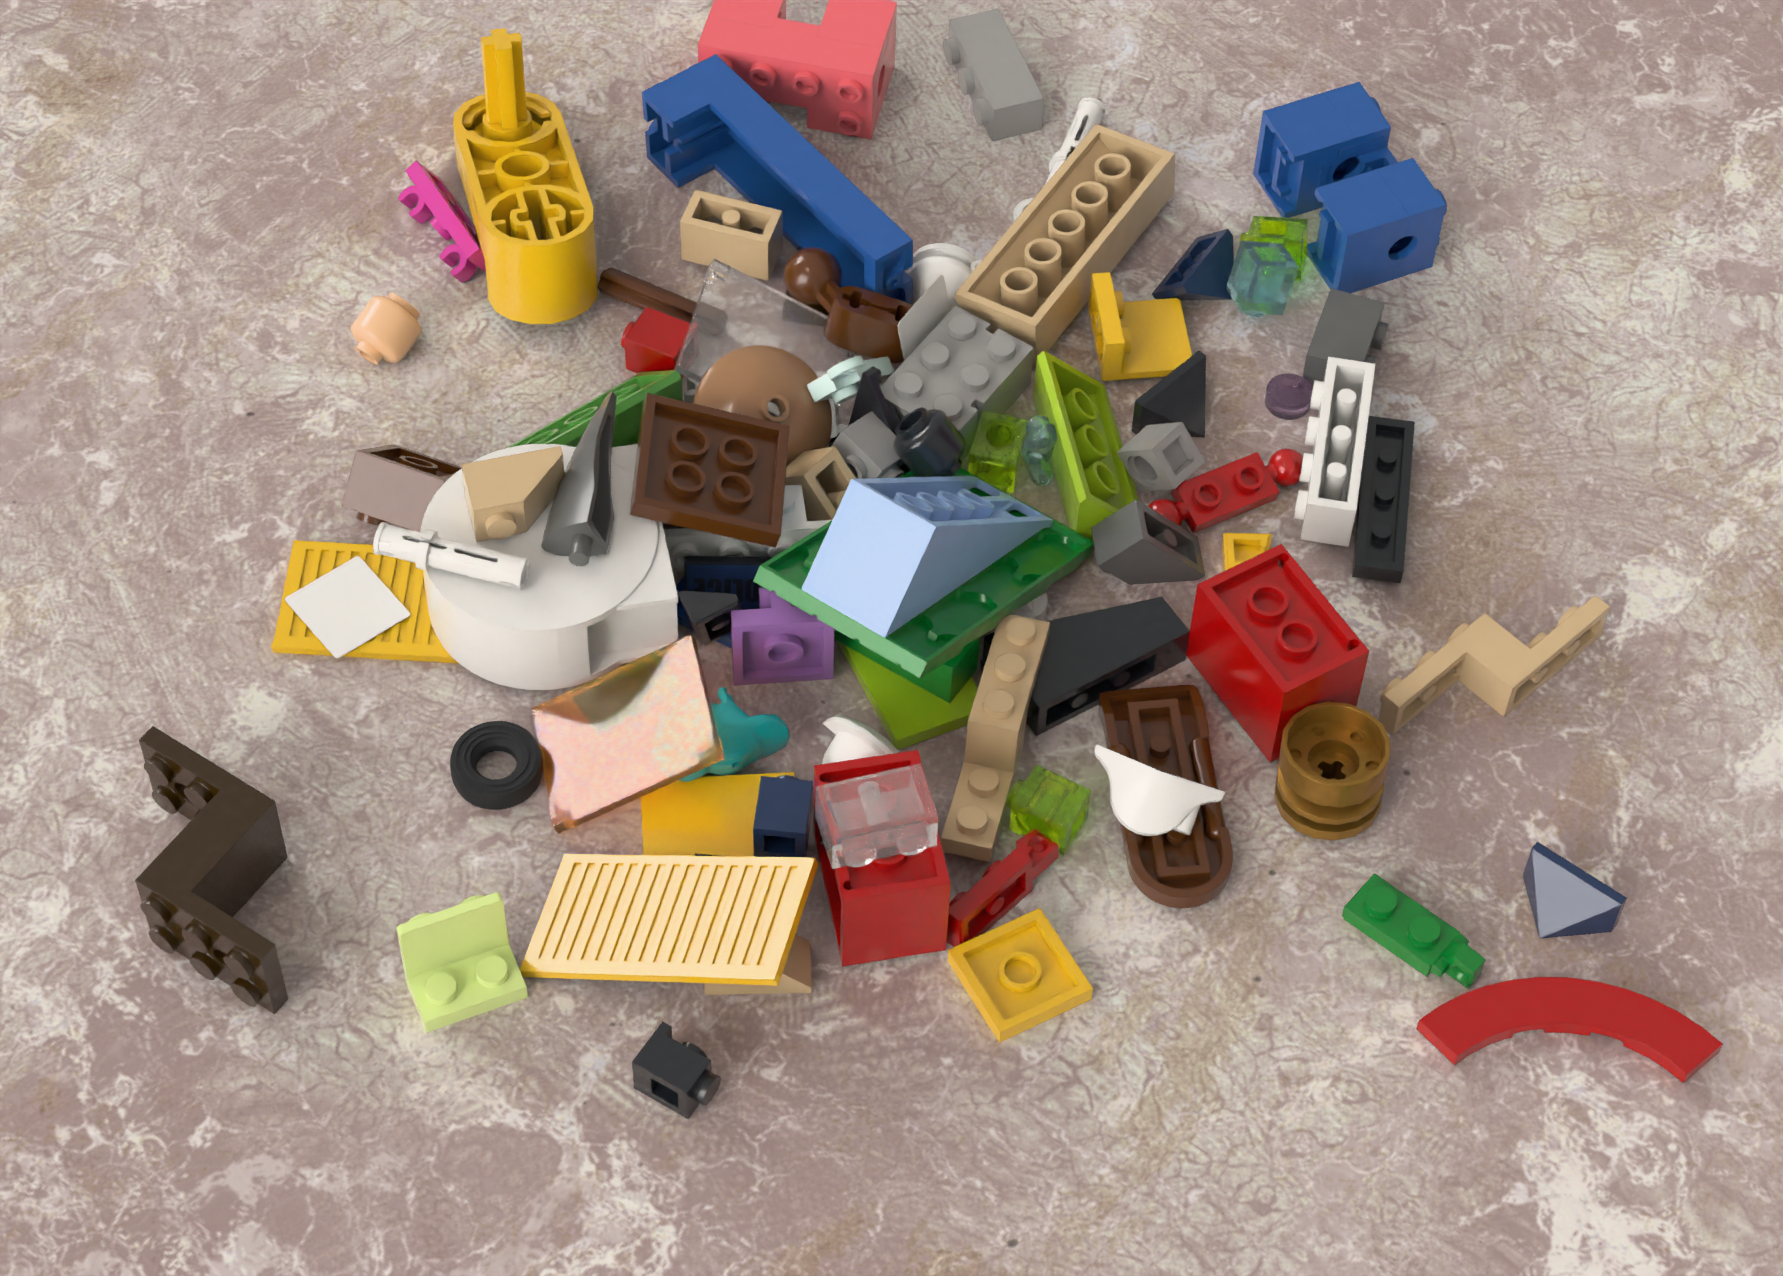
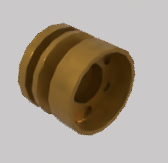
M1328 701L1309 705L1294 714L1283 729L1275 784L1274 801L1281 817L1296 831L1315 839L1341 840L1357 836L1369 828L1380 812L1384 781L1390 758V739L1383 724L1368 711L1349 703Z

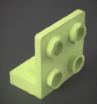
M499 892L486 896H472L463 900L459 905L436 913L418 914L408 922L397 926L406 982L426 1033L528 998L527 986L509 945L504 902Z

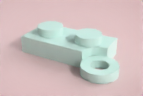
M855 356L827 370V374L807 384V387L814 402L833 399L835 405L856 397L862 373L874 366L881 371L880 387L882 386L881 381L890 377L895 371L888 356L863 360L862 356Z

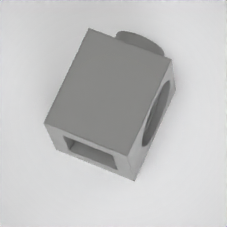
M1183 422L1147 425L1116 452L1139 492L1175 489L1205 462Z

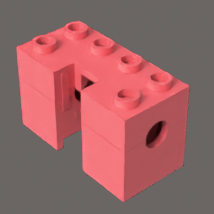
M714 0L698 43V63L716 54L768 104L775 102L807 108V128L872 139L895 67L897 2L889 0H829L821 25L787 20L786 0Z

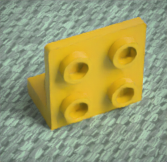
M1110 272L1092 273L1088 314L1102 381L1167 376L1192 356L1182 306L1178 298L1123 302L1122 292L1114 291Z

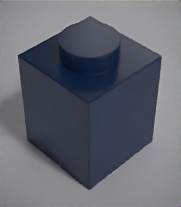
M789 775L778 777L761 776L753 826L754 857H806L813 812V781L800 780Z

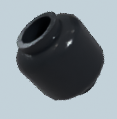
M917 408L907 414L896 426L895 433L897 436L894 441V449L915 477L952 476L961 467L962 461L960 458L965 451L966 441L961 432L942 410Z

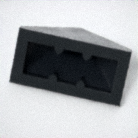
M1197 351L1135 400L1131 429L1133 433L1137 435L1147 425L1183 422L1191 437H1205V354Z

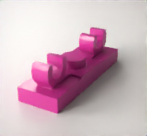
M416 160L405 170L415 186L405 188L400 193L398 199L410 209L418 202L416 207L409 212V215L420 224L426 222L434 215L435 217L430 223L435 230L447 241H450L452 238L454 239L456 244L447 246L439 256L450 267L460 260L459 264L450 272L453 277L463 283L474 275L477 266L486 272L485 260L474 224L441 178Z

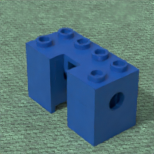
M1360 82L1264 110L1253 175L1283 220L1322 208V211L1319 213L1321 219L1317 241L1306 244L1304 251L1329 289L1332 288L1347 293H1354L1431 268L1436 248L1440 242L1439 235L1443 217L1447 211L1444 195L1439 189L1433 187L1414 158L1398 162L1388 149L1391 126L1381 113L1377 100L1368 95Z

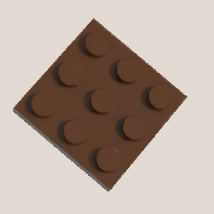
M647 393L642 406L629 515L776 548L781 536L790 426Z

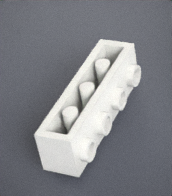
M1328 357L1324 381L1314 380L1310 409H1317L1319 411L1318 417L1309 416L1305 437V445L1313 446V453L1303 454L1299 479L1301 482L1308 483L1307 491L1298 490L1294 519L1303 520L1301 540L1349 547L1358 502L1375 372L1374 363Z

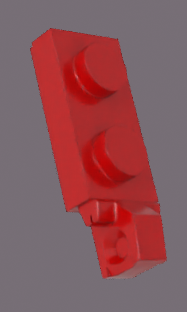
M1037 829L1032 830L1017 840L1016 849L1002 861L997 860L986 869L981 880L967 892L958 893L950 901L947 943L955 947L986 933L1033 890V880L1059 858V845Z

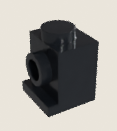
M663 1021L632 1061L634 1088L687 1119L690 1118L699 1104L705 1106L712 1100L721 1082V1077L712 1072L711 1060L708 1059L705 1052L690 1042H682L681 1044L672 1038V1026Z

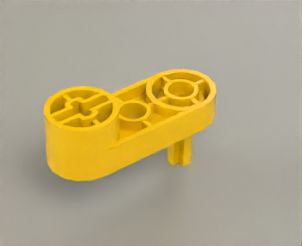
M506 28L490 30L491 36L481 37L485 94L478 95L463 103L454 113L453 130L456 164L485 260L488 301L496 312L510 320L527 324H554L573 319L590 309L598 298L594 207L560 110L553 101L539 94L525 91L522 36L520 33L508 34Z

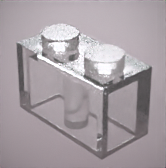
M921 763L816 786L815 817L832 869L844 866L861 867L873 862L875 859L898 854L915 855L929 847L937 846L938 814Z

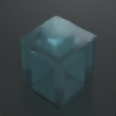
M1241 241L1226 290L1241 313L1253 317H1261L1264 314L1283 315L1299 267L1283 244Z

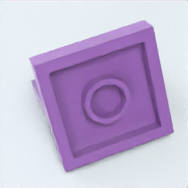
M759 588V609L731 611L734 686L833 679L834 628L818 620V616H811L796 606L792 607L791 603L775 595V591L770 592L765 588Z

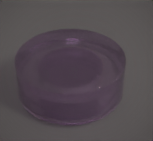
M1291 373L1277 375L1267 385L1265 394L1266 408L1278 418L1285 420L1299 419L1310 410L1313 388L1302 376Z

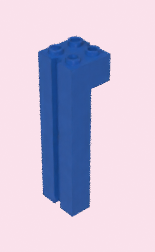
M716 54L642 92L644 119L647 122L654 119L649 129L645 131L647 158L677 188L715 169L749 203L783 211V236L796 249L799 246L802 249L817 247L833 254L842 269L841 288L844 286L860 287L913 305V279L905 272V270L913 266V239Z

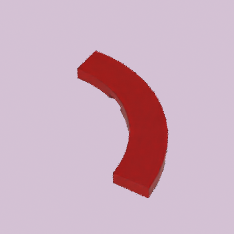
M1569 977L1522 978L1486 985L1461 994L1438 1006L1421 1018L1416 1028L1454 1065L1490 1044L1512 1038L1513 1034L1518 1032L1543 1029L1545 1033H1571L1590 1036L1592 1032L1620 1040L1624 1043V1047L1651 1059L1669 1071L1682 1083L1687 1081L1720 1052L1723 1045L1722 1042L1696 1022L1650 997L1598 981Z

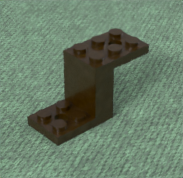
M152 726L139 739L145 761L144 769L149 775L153 789L152 797L166 812L170 814L179 812L191 821L135 879L142 902L140 908L146 915L150 929L148 932L149 937L164 952L173 954L176 951L189 959L193 968L203 977L209 980H214L217 977L231 986L234 994L247 1005L255 1007L259 1004L275 1014L288 1000L276 945L233 917L288 858L276 803L265 794Z

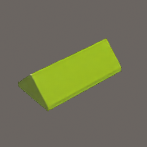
M1042 351L1037 355L1033 401L1069 528L1093 540L1091 527L1132 501H1139L1132 478L1116 453L1123 445L1105 385L1048 352Z

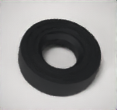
M506 721L481 723L462 734L453 747L450 757V771L453 784L466 801L477 807L490 810L514 807L527 800L540 784L543 774L541 749L534 736L517 724ZM503 751L512 755L517 765L509 776L502 779H489L478 772L477 763L487 753Z

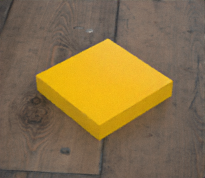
M1040 908L948 950V963L999 1043L1092 999V986Z

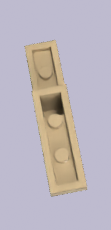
M1594 595L1580 608L1577 605L1570 607L1563 614L1555 629L1549 634L1545 632L1539 633L1528 646L1486 613L1482 614L1470 625L1463 623L1451 634L1445 646L1437 652L1430 650L1425 653L1417 662L1413 672L1403 680L1400 677L1395 678L1385 687L1380 696L1382 706L1378 721L1383 724L1389 734L1393 735L1458 681L1505 717L1601 636L1610 606Z
M1009 614L999 620L968 718L964 763L940 840L943 852L988 862L991 861L1023 750L1027 709L1049 636L1050 622Z

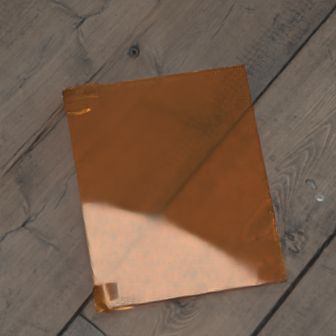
M691 634L531 708L538 745L542 752L543 771L550 802L548 803L550 818L558 834L725 758L721 739L716 730L696 640Z

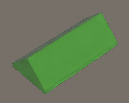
M678 370L640 372L509 447L527 444H559L576 447L589 422L607 394L611 391L617 397L612 447L631 445L638 442L642 406L646 394L650 393L683 401L682 378Z

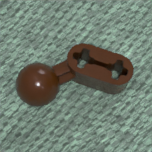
M806 247L791 256L784 267V284L790 296L803 305H822L828 311L829 315L824 327V335L827 340L840 348L872 358L888 356L891 363H901L904 361L898 334V324L913 305L860 287L844 286L840 288L842 285V269L836 257L823 248Z

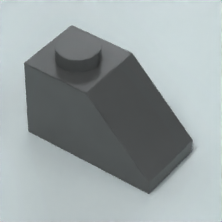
M1138 500L1132 501L1091 527L1095 546L1093 553L1098 567L1105 573L1112 574L1129 585L1194 581L1205 576L1198 537Z

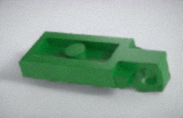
M1374 873L1344 906L1342 917L1345 921L1426 977L1430 973L1439 977L1446 973L1469 989L1481 975L1486 959L1468 946L1469 940L1460 934V931Z

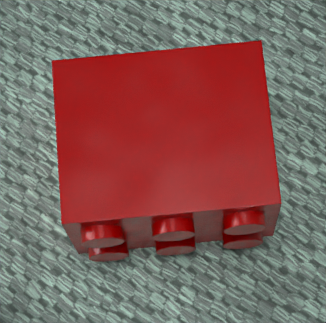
M1282 544L1197 584L1186 656L1270 763L1280 758L1283 729L1290 718L1309 705L1328 701L1349 703L1357 707L1370 651Z
M913 750L814 765L813 835L842 967L946 950L951 883L919 751ZM820 842H827V844L822 845Z

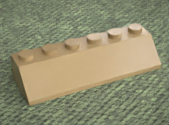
M1095 124L955 292V301L965 311L990 323V333L994 334L999 328L1034 347L1033 364L1036 365L1037 355L1042 351L1048 352L1089 301L1092 273H1111L1173 196L1175 153Z

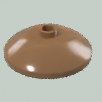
M753 345L733 350L717 360L706 371L697 387L693 404L790 426L787 466L804 451L827 448L831 436L832 411L830 401L828 399L814 402L807 387V384L818 379V376L804 361L783 349L765 345ZM769 402L778 406L780 411L779 417H774L768 412L767 405Z

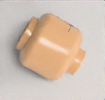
M389 293L387 297L374 296L369 300L351 326L352 335L358 342L355 350L363 358L375 365H378L381 360L389 363L400 362L422 332L420 323L417 320L420 316L419 312L410 303L396 294Z

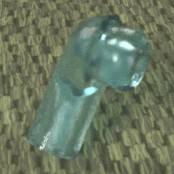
M1037 415L1030 418L1026 423L1025 431L1028 435L1023 442L1021 454L1031 481L1036 485L1043 486L1050 483L1054 477L1050 458L1057 441L1056 427L1051 424L1048 417Z

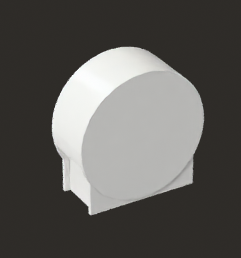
M559 444L519 445L492 452L473 462L561 446L565 472L576 447ZM638 444L612 447L611 497L614 521L608 552L605 555L590 556L589 563L585 566H575L569 561V556H559L550 553L541 546L553 501L526 533L511 535L504 539L476 542L464 494L462 468L440 487L424 514L421 533L429 529L437 531L441 538L530 559L528 577L522 590L433 567L428 571L423 570L428 612L432 627L442 646L460 665L472 673L499 685L526 690H553L592 681L624 663L650 660L660 654L663 658L680 655L677 618L678 595L662 522L629 515Z

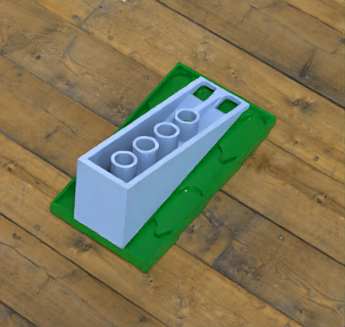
M961 467L955 474L947 477H915L909 471L900 478L851 479L833 520L760 565L753 582L770 592L775 591V595L811 616H818V620L853 640L858 639L859 644L895 665L900 664L902 669L920 679L961 654L964 646L996 628L999 620L1046 593L1049 585L1078 569L1080 563L1089 557L1094 547V541Z

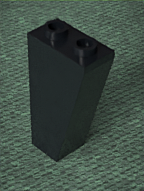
M1163 597L1046 621L1050 622L1049 636L1028 705L1026 723L1034 734L1038 736L1099 705L1100 693L1130 689L1185 661L1190 630ZM995 632L984 637L983 659L980 661L982 673Z

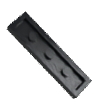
M1369 416L1360 479L1352 577L1401 583L1405 560L1414 421Z

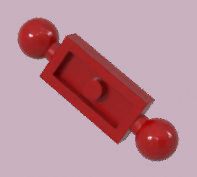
M1290 448L1280 449L1270 457L1268 465L1265 466L1258 452H1255L1182 482L1177 488L1172 489L1170 493L1175 503L1168 499H1158L1151 502L1148 507L1181 526L1182 520H1185L1192 534L1276 500L1280 493L1276 484L1288 487L1300 482L1303 456Z

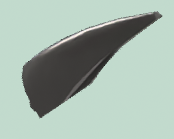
M613 391L607 394L571 456L556 492L541 543L545 551L559 556H569V561L575 566H585L589 563L590 556L605 555L608 552L614 521L611 497V453L617 397Z

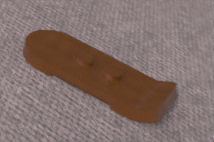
M1176 685L1100 693L1099 716L1103 726L1107 749L1161 772L1218 789L1209 744V728L1205 708L1197 687L1194 685ZM1221 801L1200 806L1190 835L1172 829L1158 836H1143L1126 829L1120 823L1131 879L1136 887L1154 902L1173 908H1192L1211 901L1226 886L1233 862V850L1229 830L1225 825Z

